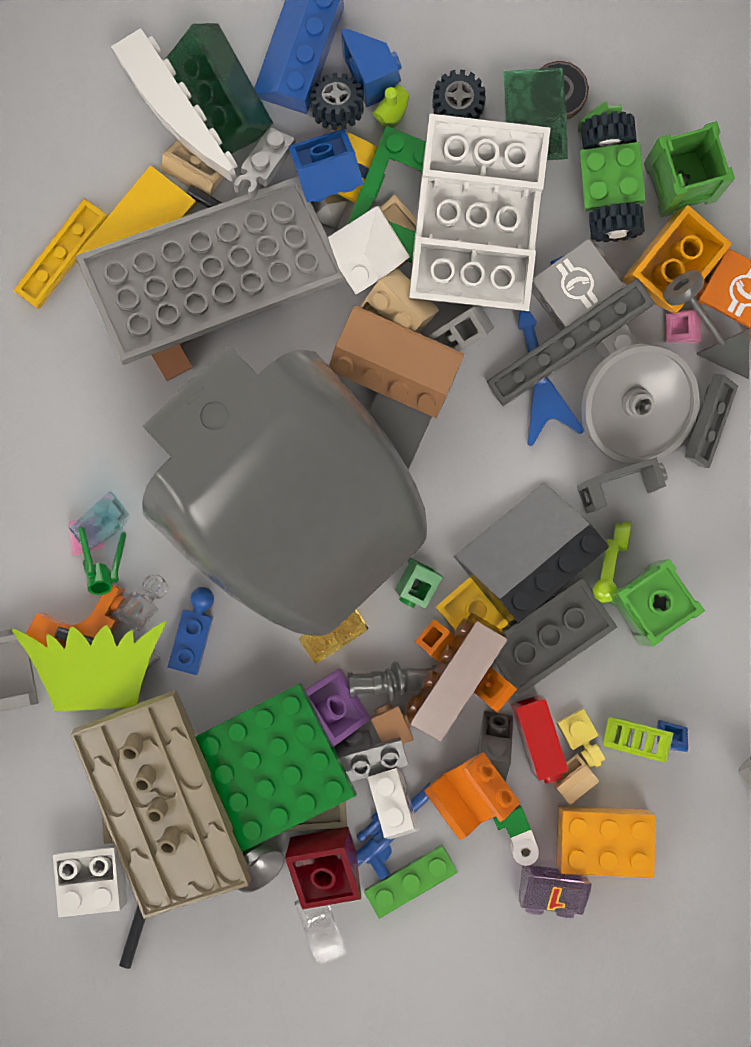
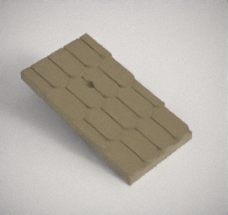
M176 689L141 702L138 705L115 712L112 715H107L88 724L76 727L71 733L144 919L249 886L251 879L248 873V865L232 832L233 826L211 780V772L195 739L196 733Z

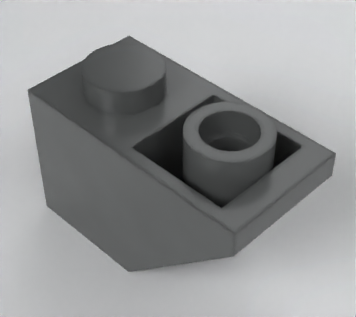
M484 711L477 755L484 752L506 782L511 765L514 716Z

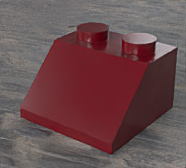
M349 827L290 837L285 860L302 910L361 899L357 852Z

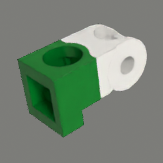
M519 804L501 822L497 817H493L498 830L506 828L511 840L510 851L515 861L524 866L536 862L539 856V849L522 806Z

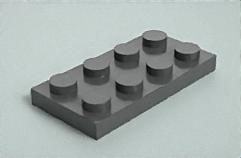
M580 578L534 610L519 624L506 629L504 634L508 640L494 662L507 681L517 688L515 692L519 696L615 630L617 626L602 604L594 597L593 591L584 578Z

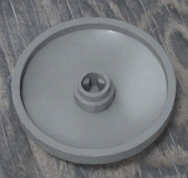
M635 344L613 352L593 371L583 393L582 419L589 438L600 451L619 462L627 464H637L657 457V460L668 456L685 441L697 419L700 395L696 377L690 366L679 355L657 345Z

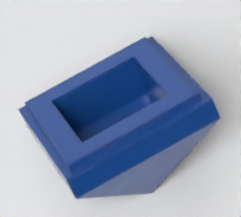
M658 720L657 729L674 733L670 750L687 752L688 728ZM657 735V744L659 743V739H660V736H658V735Z

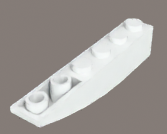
M140 28L111 46L117 60L141 97L165 128L206 165L231 182H235L237 176L234 169L238 166L229 151L223 153L219 147L222 144L220 137L214 128L207 129L203 123L207 119L198 104L194 107L188 100L192 97L183 82L177 83L173 76L176 75V72L169 60L165 59L162 61L158 55L161 49L153 36L147 38Z

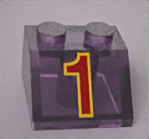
M522 865L518 901L521 908H525L527 913L541 915L544 914L545 910L554 911L559 917L574 918V914L583 915L592 884L585 875L561 874L557 868Z

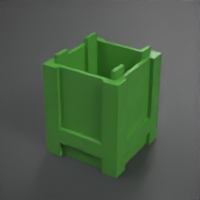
M717 121L705 124L701 129L671 137L669 134L659 137L644 162L647 174L650 173L659 201L657 208L661 218L672 215L674 211L686 205L694 206L701 203L707 205L717 202L734 181L735 176L732 167H728L719 139L721 132ZM682 174H683V176H686V177L688 178V181L686 182V186H685V187H684L685 184H684V181H683Z
M670 559L651 563L644 568L645 572L610 594L612 597L611 605H616L633 630L634 634L632 636L639 645L654 647L663 641L665 636L690 619L697 618L705 612L700 602L694 600L675 572L676 567ZM655 595L667 597L668 601L665 602L666 609L664 611L660 608L654 609L652 604L655 602Z

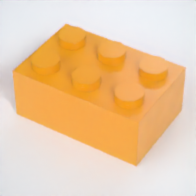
M558 806L557 869L561 874L654 878L656 815L649 810Z

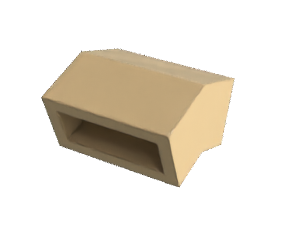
M578 754L566 762L569 771L562 773L563 778L552 782L569 805L573 804L600 782Z

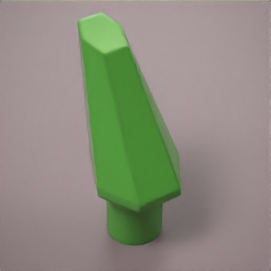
M607 101L602 102L579 120L578 132L581 131V123L585 122V119L592 118L596 114L601 116L604 112L611 114L612 111H617L619 114L622 112V105L608 106Z

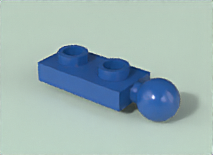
M198 587L192 592L190 601L194 607L193 611L183 609L167 668L193 675H198L213 621V616L205 614V610H208L214 603V594L206 587Z

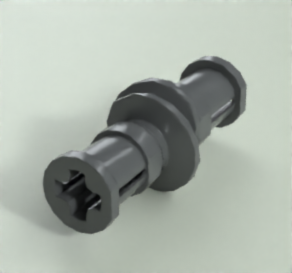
M393 662L390 671L386 668L383 672L371 671V673L353 674L352 671L347 672L349 698H354L355 695L373 693V695H381L387 693L390 701H394L396 692H399L400 696H402L404 691L416 692V690H421L424 677L428 671L434 670L437 665H432V668L425 669L410 668L401 670L399 663Z

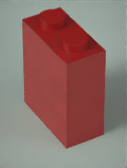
M536 695L511 703L512 712L532 774L539 781L544 779L545 783L562 779V773L569 770L546 699Z

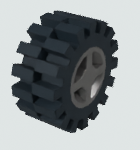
M460 69V74H456V71L452 70L450 71V76H447L446 73L442 75L441 81L438 80L433 91L432 108H434V114L479 119L480 114L482 115L486 99V90L484 86L481 87L482 81L480 78L475 80L474 73L470 72L469 76L465 75L466 70Z

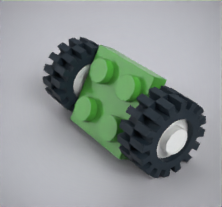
M612 111L611 114L604 112L601 116L593 115L592 118H587L585 122L581 123L583 150H580L585 212L593 211L589 213L591 239L596 240V242H618V240L625 241L628 238H636L645 232L643 207L640 205L645 204L641 146L640 142H637L635 117L631 113L627 114L623 111L619 114L617 111Z

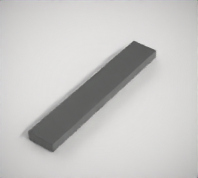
M637 278L486 382L501 405L505 406L654 306L655 303Z

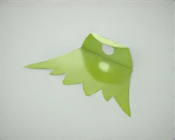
M167 621L153 627L135 643L133 631L130 630L124 635L118 646L115 644L108 625L99 630L91 645L76 628L70 627L65 649L49 634L46 635L47 647H45L29 635L13 628L11 630L34 664L47 690L54 712L118 709L138 704L149 660Z

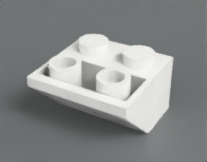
M115 847L53 854L58 917L120 911L127 903L125 872Z

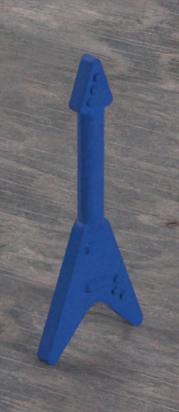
M520 311L518 329H523L529 353L539 346L534 329L537 321L530 311ZM548 378L534 386L528 434L529 446L534 445L546 422L550 419L558 420L578 434L584 432V428Z

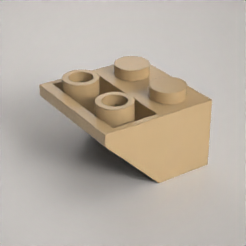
M398 268L379 279L359 306L417 333H420L440 310L431 300L409 298L410 280Z

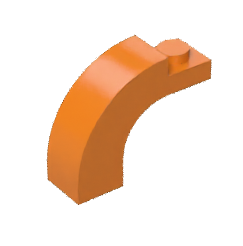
M112 583V590L102 595L91 615L78 624H65L46 613H37L26 634L47 647L46 635L49 634L55 638L59 626L66 629L74 627L81 634L94 638L105 625H108L113 633L121 620L111 616L113 612L117 613L123 605L125 597L122 595L125 589ZM56 639L65 649L66 641Z
M433 619L416 639L415 643L439 662V655L445 645H450L455 636ZM490 667L474 693L498 713L517 688Z

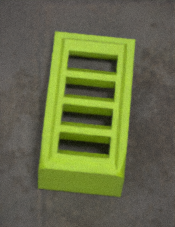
M609 717L603 746L667 763L674 733L620 718ZM635 729L632 745L628 746L631 730ZM644 732H647L644 750L640 748ZM658 735L660 736V739L657 747V752L653 753L652 749L655 741V736Z

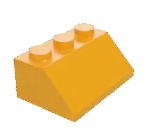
M686 205L672 215L624 275L623 282L629 285L638 278L655 305L676 314L685 303L675 306L668 304L663 298L665 288L675 278L691 270L700 271L705 279L732 243L689 205Z

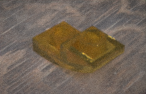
M355 610L331 633L323 636L303 634L299 641L316 664L362 635L369 628L358 611Z

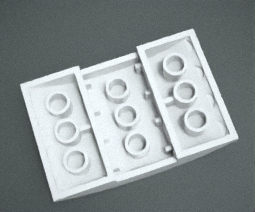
M429 114L409 298L529 311L536 256L535 242L541 191L544 187L550 128Z

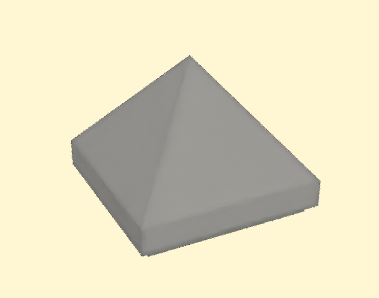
M328 196L323 201L315 202L313 208L321 224L337 229L347 201Z

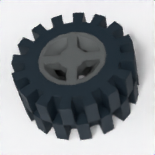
M332 73L333 78L324 75L323 82L318 79L315 81V86L311 87L310 102L313 118L315 117L317 124L322 122L323 128L327 129L331 125V130H337V126H341V129H347L346 124L348 123L351 127L356 124L355 119L360 121L362 118L361 114L364 112L361 84L359 82L356 83L354 77L348 80L347 74L342 73L341 78L338 77L337 73Z

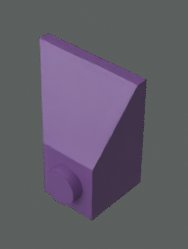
M340 668L305 690L333 747L371 720L370 715L358 696L355 695L354 698H349L347 679Z

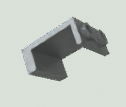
M657 457L585 480L577 488L586 514L608 506L601 484L641 472L648 494L666 487L665 481L668 477L664 465L658 463Z

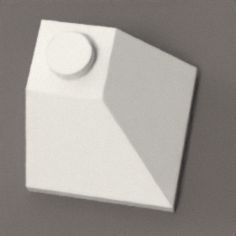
M378 205L328 237L338 267L355 294L379 281V279L386 276L410 257Z

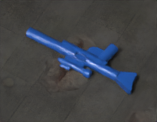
M430 782L411 799L414 813L429 800L424 790L431 784ZM376 812L371 817L374 821L356 835L360 842H364L369 834L372 836L357 851L358 867L364 861L367 864L370 863L379 880H382L390 875L384 862L392 853L390 843L395 838H384L378 813Z

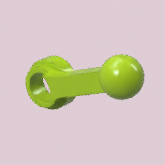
M623 520L622 523L616 522L614 538L607 539V544L610 547L605 551L601 580L597 581L593 587V595L599 602H611L612 597L610 594L617 590V586L613 582L617 555L621 551L628 550L631 521Z

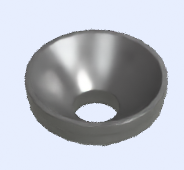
M259 844L243 851L242 854L248 865V873L251 879L249 886L238 890L242 893H251L269 884L279 874L284 865L285 857L282 851L272 844Z

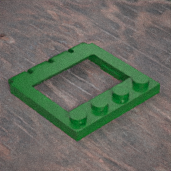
M386 126L348 224L370 211L372 203H375L386 175L384 172L390 159L422 172L426 141ZM388 221L410 256L405 261L412 263L415 231Z

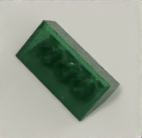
M218 23L192 24L165 59L169 60L176 72V75L173 76L176 82H183L192 97L188 100L194 107L198 104L207 119V121L203 122L207 129L214 128L220 137L222 144L219 147L223 153L229 151L230 154H233L256 142L271 127L273 121Z

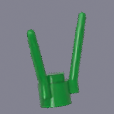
M79 527L78 531L85 558L83 566L87 577L88 591L93 595H105L112 590V583L119 581L118 570L125 545L126 533L121 532L112 570H110L105 564H93L85 530L83 527Z

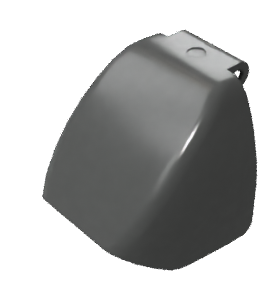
M228 345L194 378H191L177 391L178 393L143 425L144 429L171 456L158 469L146 486L142 501V510L145 518L186 559L228 595L267 620L295 633L310 636H323L331 633L424 544L427 537V519L424 504L410 472L393 443L354 393L314 351L297 350L286 353L269 364L260 374H257Z

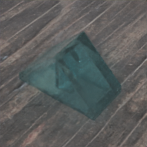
M110 491L71 525L69 529L81 544L78 529L83 527L89 549L91 550L124 529L130 514L114 493Z

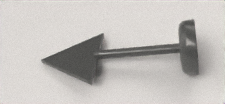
M691 270L675 278L663 292L665 301L673 306L681 305L688 301L718 342L697 352V355L749 379L750 328L724 339L695 298L704 285V278L700 271Z

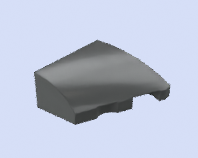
M377 392L369 413L389 437L409 470L432 416Z

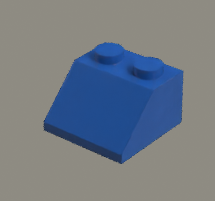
M347 28L341 30L343 58L352 77L356 79V83L359 82L361 84L363 101L366 108L381 102L385 97V90L389 87L394 88L401 81L399 70L402 67L395 51L391 53L386 42Z
M344 128L288 146L307 203L311 201L320 202L327 199L330 195L339 192H350L356 189L357 186L364 184L355 151Z

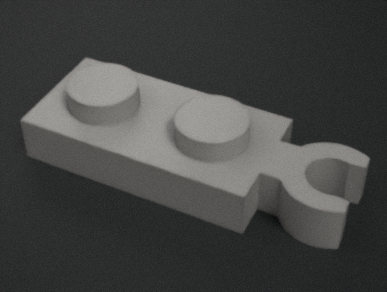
M270 126L240 167L241 176L237 177L234 182L235 192L239 193L241 188L249 187L248 198L253 199L257 195L258 184L267 187L289 156L288 146L296 144L295 138Z

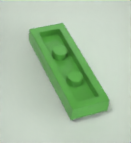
M441 844L364 889V893L380 919L457 874L458 871Z

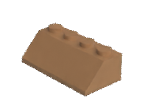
M355 305L335 346L329 367L337 375L437 418L465 354Z

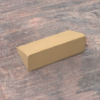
M178 140L163 153L162 171L189 187L191 185L195 186L210 196L224 177L206 165Z

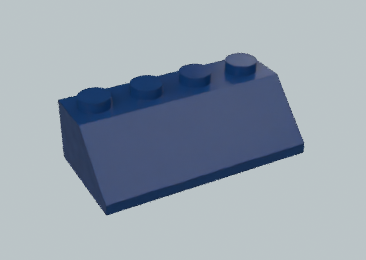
M285 0L252 97L308 114L311 105V87L315 86V81L320 79L344 10V0Z

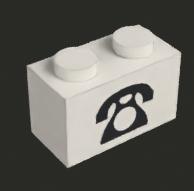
M395 768L367 777L384 838L393 839L419 831L402 771Z

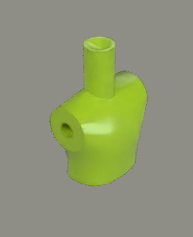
M396 84L394 88H387L384 99L373 111L374 117L384 128L386 126L394 128L403 119L410 97L406 89L399 84Z

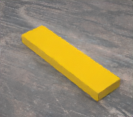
M84 198L13 291L39 310L77 261L76 254L108 215Z

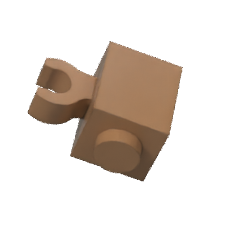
M389 702L374 709L376 715L371 717V721L381 743L399 737L403 745L414 740L409 729L412 725L409 724L407 715L403 716L398 704L392 707Z

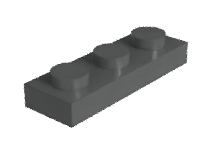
M713 374L711 383L706 390L703 406L697 416L692 437L687 444L685 458L699 467L710 468L738 389L736 383L722 374Z

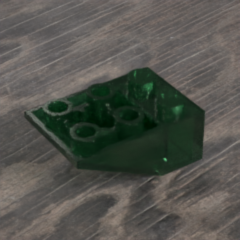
M563 67L503 71L504 122L550 128L547 161L568 159Z

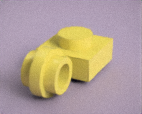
M581 708L556 722L572 750L583 745L585 750L580 753L589 768L593 766L597 768L602 765L601 762L605 760V757L597 744L591 746L588 742L599 735L585 709Z

